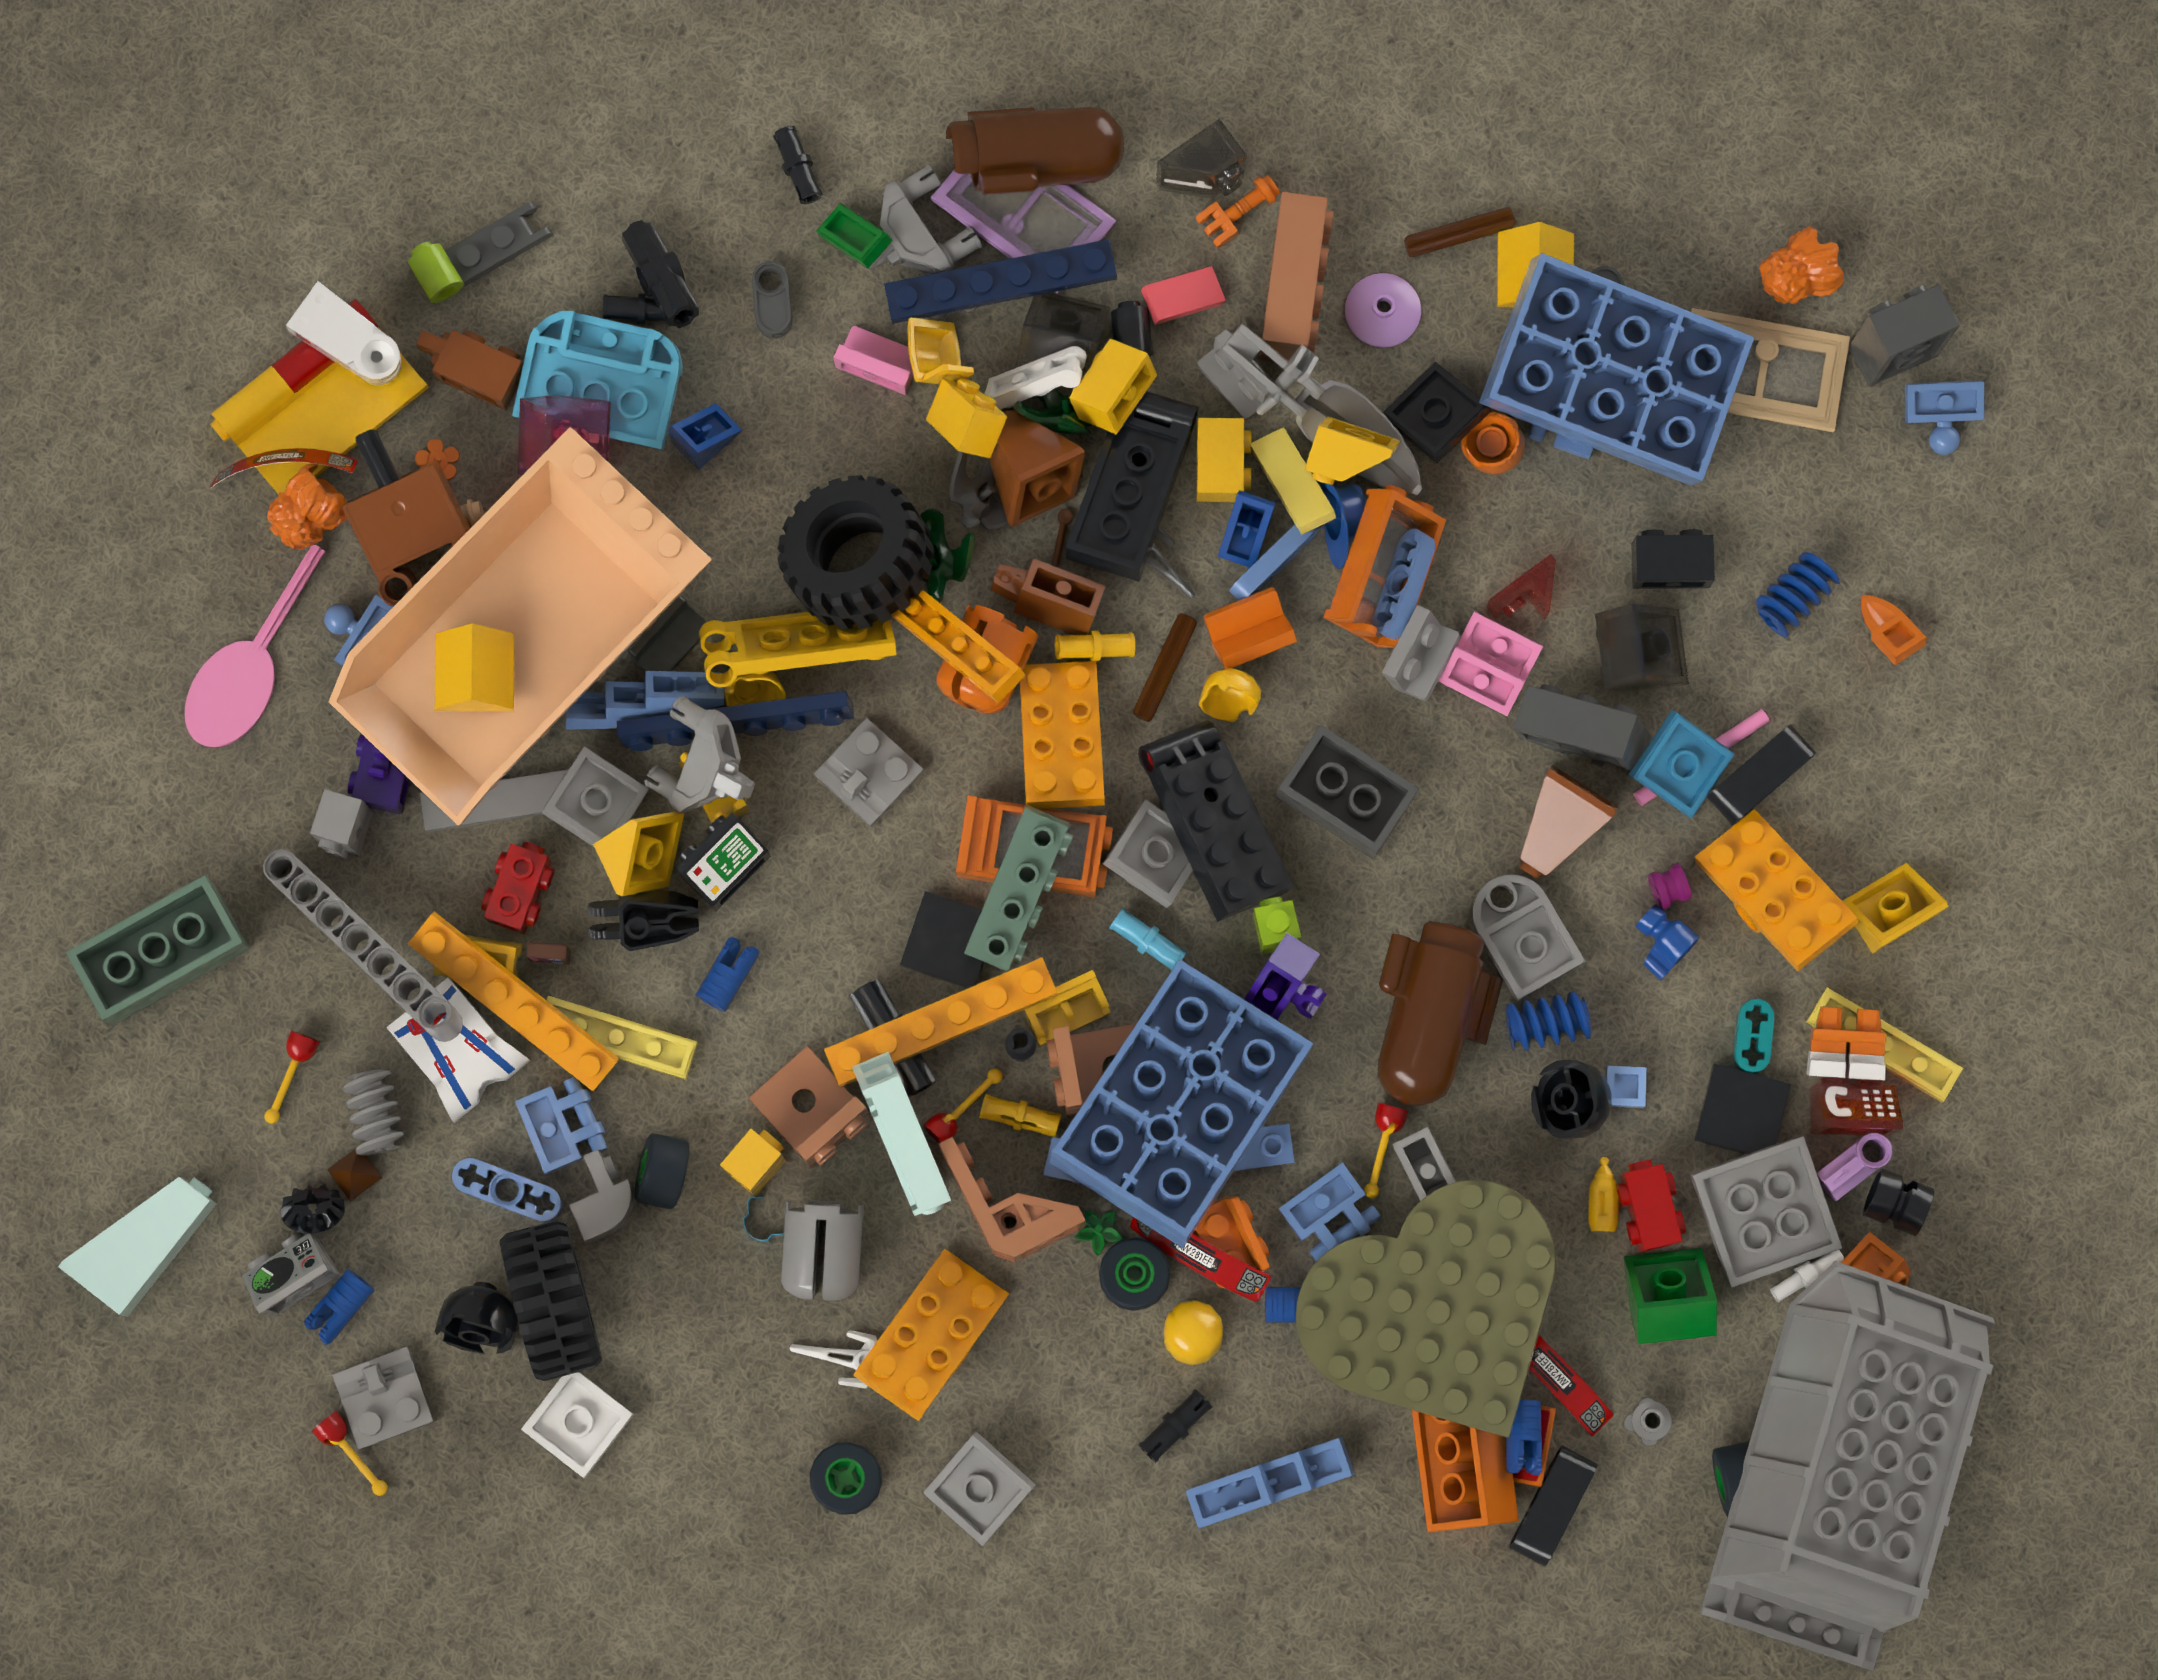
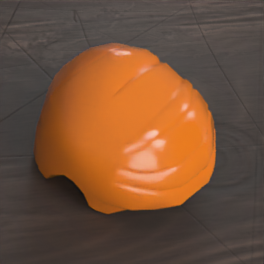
M1490 412L1461 440V449L1464 456L1476 469L1487 474L1499 475L1515 468L1519 464L1525 452V436L1518 423L1511 416L1503 412Z

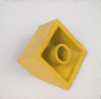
M1327 416L1318 426L1304 470L1313 472V479L1333 485L1335 480L1342 482L1390 458L1397 450L1400 440Z

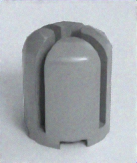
M791 1200L785 1201L781 1282L784 1289L800 1299L813 1300L816 1296L821 1220H826L822 1298L824 1301H836L845 1299L855 1293L859 1285L864 1205L860 1204L858 1211L844 1210V1202L809 1200V1205L804 1204V1208H791Z

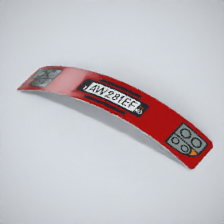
M293 448L268 451L247 457L225 468L214 478L210 489L233 474L266 464L305 462L331 466L353 473L358 461L343 454L318 449Z
M1133 1217L1131 1221V1229L1144 1239L1151 1241L1169 1256L1213 1282L1253 1302L1259 1301L1271 1280L1269 1274L1227 1254L1195 1234H1192L1185 1247L1182 1248Z
M1538 1335L1529 1370L1593 1437L1614 1414L1566 1361Z

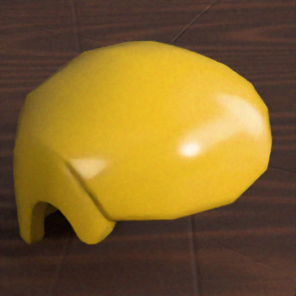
M1225 668L1210 674L1206 679L1198 705L1205 714L1214 719L1235 722L1243 711L1248 710L1249 715L1255 712L1259 705L1262 691L1250 674L1233 668Z
M772 671L763 675H737L731 685L724 687V702L727 707L786 698V692L782 684Z
M1198 1300L1180 1302L1172 1308V1311L1168 1313L1165 1320L1164 1344L1177 1361L1189 1365L1206 1363L1219 1351L1223 1339V1324L1221 1317L1210 1304Z

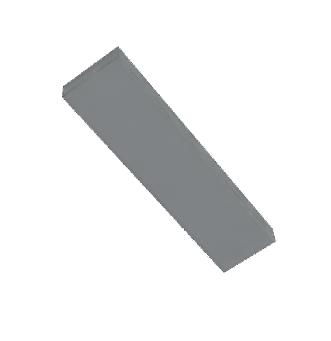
M568 770L499 780V784L486 794L468 818L459 826L426 794L421 792L420 798L425 831L429 833L544 815L541 813L542 809Z

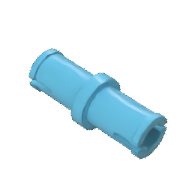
M1125 908L1121 909L1109 927L1110 930H1114L1138 947L1136 951L1143 955L1146 952L1171 971L1179 959L1182 960L1188 952L1158 933L1160 930L1155 925L1152 928L1127 912Z

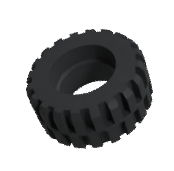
M862 475L848 476L847 481H842L841 478L828 481L829 486L820 489L818 486L809 492L811 496L805 502L800 500L793 508L795 514L793 517L788 516L782 527L786 534L780 535L777 547L780 552L777 559L779 568L784 574L783 578L804 608L812 616H816L820 622L828 626L836 624L839 629H853L854 624H857L860 629L873 627V622L880 620L881 623L892 619L891 614L900 609L903 612L910 606V598L913 595L918 597L924 588L921 581L923 578L928 579L932 568L929 560H932L934 556L928 527L908 497L903 495L900 488L892 483H885L882 478L868 476L866 481ZM867 532L883 533L878 550L865 564L847 572H828L833 555L847 540Z
M554 1220L506 1233L500 1239L501 1253L520 1331L535 1379L548 1381L597 1367L602 1361L601 1351L567 1223Z

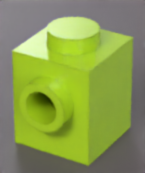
M1282 897L1269 898L1259 903L1260 907L1254 908L1253 921L1262 955L1273 953L1286 933L1301 941V933L1293 900L1283 902Z

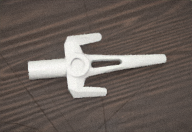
M849 1330L847 1331L848 1337L865 1343L860 1350L791 1344L790 1351L857 1370L877 1342L876 1335ZM829 1354L850 1355L854 1358L853 1361L830 1357ZM857 1378L838 1379L839 1385L865 1389L868 1387Z

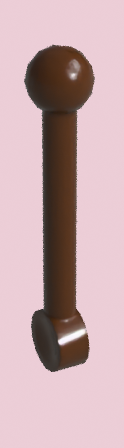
M1062 509L1058 513L1060 526L1051 564L1059 568L1067 525L1073 520V514L1068 509Z

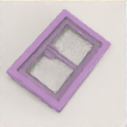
M953 170L931 196V201L966 227L970 226L977 235L1010 259L1102 241L1117 222V220L1069 185L1038 187L1034 191L983 195L982 191H975L971 173L958 174Z

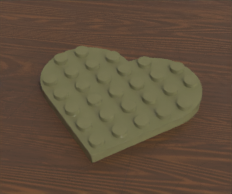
M1466 1180L1443 1186L1427 1195L1414 1207L1406 1218L1398 1238L1382 1235L1356 1237L1333 1247L1313 1265L1301 1286L1297 1301L1296 1324L1301 1345L1314 1367L1329 1381L1347 1391L1510 1438L1554 1281L1556 1254L1551 1233L1538 1210L1525 1197L1506 1186L1482 1180Z

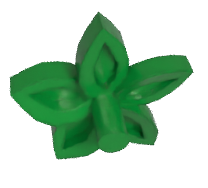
M1085 1210V1220L1088 1227L1080 1230L1075 1239L1080 1241L1092 1240V1249L1099 1256L1104 1250L1105 1241L1108 1243H1118L1122 1240L1118 1231L1111 1228L1115 1222V1211L1105 1213L1099 1221V1218L1094 1213Z

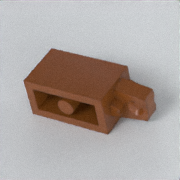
M422 330L416 345L419 350L433 356L430 363L434 365L432 371L437 380L500 409L507 410L519 385L523 363L519 360L520 355L504 346H499L498 350L485 344L486 340L483 337L468 330H465L464 334L452 330L451 333L445 332L442 338Z
M1033 558L1029 571L1000 564L993 579L991 591L1016 603L1013 611L1016 614L1072 635H1087L1106 586Z

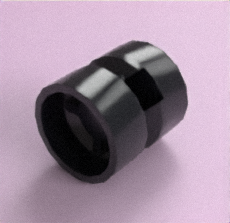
M1881 1168L1869 1190L1862 1212L1863 1216L1880 1223L1892 1220L1895 1229L1916 1236L1928 1215L1934 1196V1188L1916 1181L1904 1184L1903 1176Z

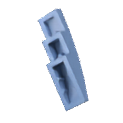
M645 671L644 682L605 681V693L585 692L565 712L566 730L617 728L616 721L669 715L670 710L673 709L679 713L680 711L672 707V705L681 696H686L690 701L705 710L724 705V687L711 685L706 679L705 672Z
M1339 1437L1186 1490V1494L1199 1529L1356 1474L1343 1437Z

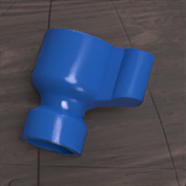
M1657 904L1653 905L1635 926L1645 936H1652L1655 940L1643 965L1659 980H1663L1700 938L1682 921H1669L1666 917V912Z

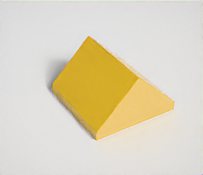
M1542 222L1498 232L1497 307H1514L1531 259L1540 253L1574 266V233Z
M474 623L435 633V712L514 711V633Z
M674 811L632 819L593 844L616 894L627 896L670 886L684 813Z
M1907 863L1843 900L1846 906L1858 917V924L1855 927L1872 954L1948 908L1947 901Z

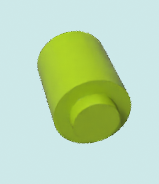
M428 241L421 243L411 251L412 257L408 260V265L431 303L442 302L462 289L464 282L441 244H431Z

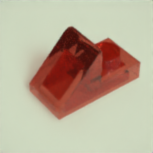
M1552 554L1490 598L1486 607L1495 619L1503 613L1510 617L1526 605V601L1523 599L1525 597L1529 599L1543 619H1547L1550 612L1556 559Z

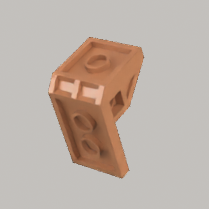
M953 1137L938 1144L994 1256L1016 1263L1086 1226V1220L1079 1206L1016 1193L988 1207V1204L993 1202L992 1196L982 1177L977 1180L973 1178L970 1169L974 1168L975 1165L965 1143L962 1142L957 1145ZM1007 1217H1012L1017 1221L1016 1225L1011 1229H1008L1004 1222V1219Z

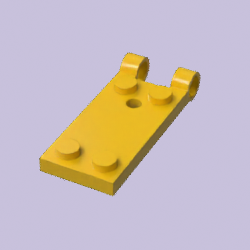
M809 612L729 622L711 620L703 624L699 631L701 648L708 655L704 661L706 679L715 687L731 685L737 675H763L769 671L864 659L875 661L897 655L896 642L890 620L884 623L878 620L873 622V627L860 629L857 624L853 625V629H839L836 624L828 626L820 622L816 616H812ZM718 633L725 636L718 643L706 641V638L711 634ZM736 644L737 652L729 653L731 645ZM719 664L730 666V669L722 674L711 671L714 666Z

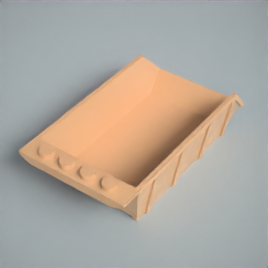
M569 427L348 653L328 702L459 826L468 818L486 794L499 784L498 781L540 738L543 739L549 733L550 728L596 680L599 681L605 675L606 670L646 629L649 630L663 611L685 590L712 559L575 430ZM471 623L514 633V711L435 712V633Z

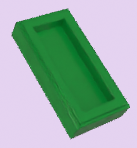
M842 203L834 209L816 230L823 240L867 269L893 241L886 232Z

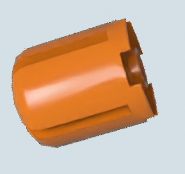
M977 604L974 609L967 605L961 621L1018 665L1023 671L1039 635L1026 625L1023 632L1017 630V625L1005 619V615ZM944 659L936 675V684L946 697L958 705L968 709L974 708L976 712L986 715L1002 712L1008 706L1016 688L1015 686L997 703Z

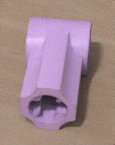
M1869 1133L1856 1140L1853 1145L1817 1172L1822 1190L1834 1202L1838 1201L1872 1173L1889 1162L1892 1156L1890 1141L1879 1133ZM1866 1142H1871L1878 1146L1880 1157L1877 1162H1870L1863 1156L1862 1148Z

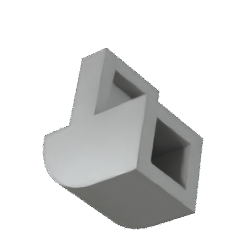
M598 1149L584 1155L598 1192L569 1204L582 1237L588 1244L620 1229L630 1217L634 1206L632 1183L627 1179L615 1185L613 1180L618 1178L619 1174L610 1155L604 1158Z

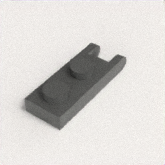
M534 202L521 206L445 250L463 280L464 287L553 235L549 227H544L534 233L526 217L532 215L538 209Z

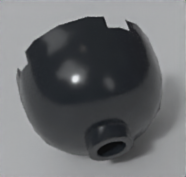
M1558 1060L1546 1066L1539 1074L1543 1075V1077L1540 1079L1538 1086H1533L1531 1105L1536 1122L1542 1129H1547L1553 1136L1558 1138L1573 1139L1587 1137L1601 1128L1610 1114L1612 1092L1606 1078L1597 1068L1577 1060Z
M476 1282L473 1286H465L452 1292L444 1300L438 1315L435 1333L438 1335L440 1332H443V1341L461 1350L485 1354L480 1345L498 1346L496 1354L504 1353L512 1348L516 1333L517 1316L512 1303L505 1295L497 1291L496 1286L486 1282Z

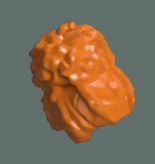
M1811 226L1798 231L1795 235L1789 237L1786 247L1780 248L1777 252H1772L1759 265L1762 284L1764 285L1763 290L1768 295L1774 296L1776 302H1781L1782 304L1787 302L1797 304L1801 299L1811 294L1824 297L1837 291L1844 281V272L1838 264L1839 247L1837 243L1820 244L1817 239V230Z
M306 464L301 467L298 473L289 480L285 492H280L278 497L269 505L267 519L272 524L270 530L275 536L281 538V542L286 547L290 546L295 550H304L305 547L322 541L325 530H334L335 527L340 526L342 522L347 520L342 506L346 503L344 495L339 493L323 477L316 478L313 475V472L319 466L318 464Z

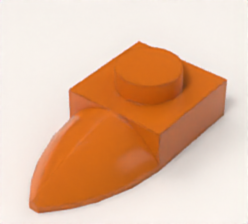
M1861 596V612L1865 624L1871 631V640L1894 665H1897L1926 646L1927 637L1899 608L1875 596Z

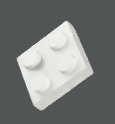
M577 1372L562 1376L521 1430L580 1476L586 1478L634 1414L583 1374Z

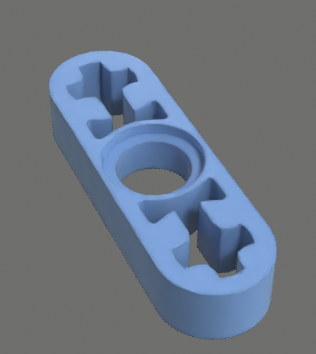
M1294 524L1235 582L1229 592L1238 601L1258 593L1319 533L1322 527L1319 526L1301 535Z
M1418 529L1408 530L1399 540L1372 620V625L1378 628L1377 632L1391 640L1401 637L1415 610L1435 551L1434 539ZM1408 577L1406 585L1400 591L1403 581Z
M475 1158L463 1159L453 1169L452 1180L455 1187L467 1195L542 1223L555 1220L562 1212V1198L556 1190L549 1186ZM472 1166H477L476 1173L487 1179L490 1178L491 1171L497 1173L489 1184V1194H482L486 1186L477 1182H472L470 1187H465L466 1180L461 1177L462 1171H470ZM505 1179L514 1180L519 1188L517 1197L509 1202L501 1201L497 1196V1186ZM526 1186H532L533 1189L529 1194L539 1199H543L546 1193L550 1194V1201L555 1204L552 1211L545 1210L543 1215H539V1208L527 1201L525 1209L518 1208L525 1199Z

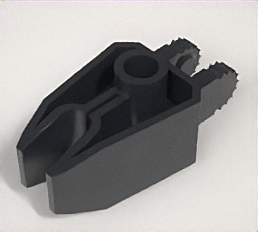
M655 889L627 896L619 895V900L594 901L587 905L588 914L591 916H619L620 923H600L590 926L589 937L596 940L620 939L621 945L628 951L679 942L699 931L698 919L675 917L698 913V900L676 891Z

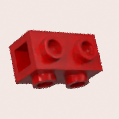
M523 841L521 847L510 844L508 852H501L495 867V873L499 874L494 889H487L481 905V910L485 911L484 918L489 923L524 935L528 926H535L541 911V905L536 903L541 890L547 891L549 889L555 869L550 868L552 862L549 857L543 855L545 852L544 848Z
M1651 1160L1629 1164L1630 1172L1620 1176L1622 1183L1616 1184V1189L1621 1206L1628 1207L1631 1221L1626 1222V1230L1631 1246L1637 1245L1638 1251L1641 1253L1679 1244L1682 1242L1681 1234L1686 1233V1226L1681 1210L1675 1211L1671 1196L1676 1195V1185L1672 1173H1665L1663 1164L1653 1166Z

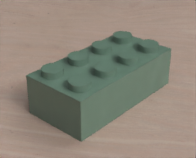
M204 875L67 951L66 954L101 1019L114 1026L250 950V947L215 883Z

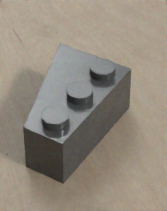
M1542 684L1540 689L1527 686L1513 730L1522 740L1568 755L1570 752L1591 758L1590 764L1603 767L1604 762L1624 767L1626 770L1625 776L1630 777L1629 773L1649 745L1651 739L1649 732L1638 715H1636L1634 709L1620 704H1614L1613 708L1599 705V700L1583 694H1578L1577 698L1565 696L1559 688Z

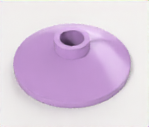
M1378 273L1367 276L1354 285L1346 300L1345 317L1350 330L1360 341L1373 347L1388 348L1403 343L1415 332L1421 317V304L1416 291L1407 281L1393 274ZM1381 301H1386L1390 304L1391 309L1388 312H1381L1378 310L1377 304Z

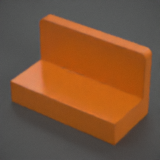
M1273 587L1203 616L1214 652L1224 668H1234L1297 642L1294 629L1285 617L1278 594Z

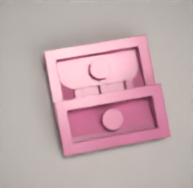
M1474 611L1438 682L1508 716L1543 645Z

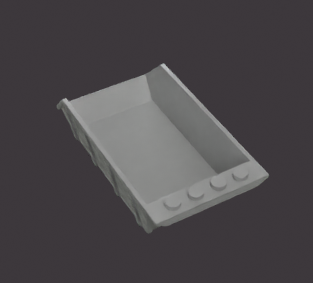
M1838 1261L1830 1265L1789 1304L1744 1459L1741 1480L1733 1497L1700 1614L1870 1671L1874 1670L1884 1633L1889 1629L1919 1618L1923 1600L1928 1599L1930 1589H1927L1944 1526L1948 1527L1950 1517L1947 1515L1966 1447H1971L1973 1437L1970 1436L1977 1408L1986 1377L1991 1375L1993 1365L1990 1364L1988 1332L1995 1324L1992 1317Z

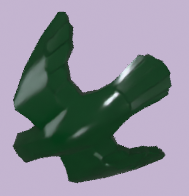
M1056 388L1046 395L1037 396L1043 402L1046 411L1035 410L1020 401H1017L1014 405V409L1021 415L1054 432L1079 435L1091 434L1087 427L1092 424L1080 420L1073 405L1069 402V397L1063 396Z
M930 508L922 512L920 517L930 532V542L933 545L934 556L932 560H929L932 565L928 579L923 578L921 582L927 583V593L940 603L943 600L944 589L948 580L958 582L965 580L971 562L975 535L973 532L966 534L962 539L960 547L950 549L945 537L944 515L940 510Z

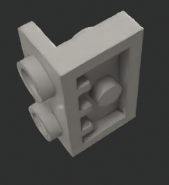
M1226 329L1215 338L1214 349L1201 358L1197 366L1239 416L1244 418V420H1248L1257 413V407L1271 393L1265 389V385L1222 349L1232 336ZM1252 359L1251 363H1253L1257 368H1259L1262 372H1264V371L1258 366V364Z
M1417 605L1382 674L1395 690L1424 702L1428 701L1461 636L1457 631L1440 625L1430 610Z

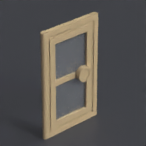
M1691 309L1692 313L1754 337L1727 413L1828 432L1835 431L1850 336L1707 310Z

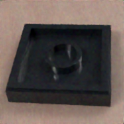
M1435 361L1382 413L1399 433L1438 463L1491 412V409L1480 404V397Z
M925 891L900 966L965 988L975 986L984 961L964 954L982 910Z
M1713 1064L1694 1141L1743 1154H1749L1776 1144L1791 1084Z

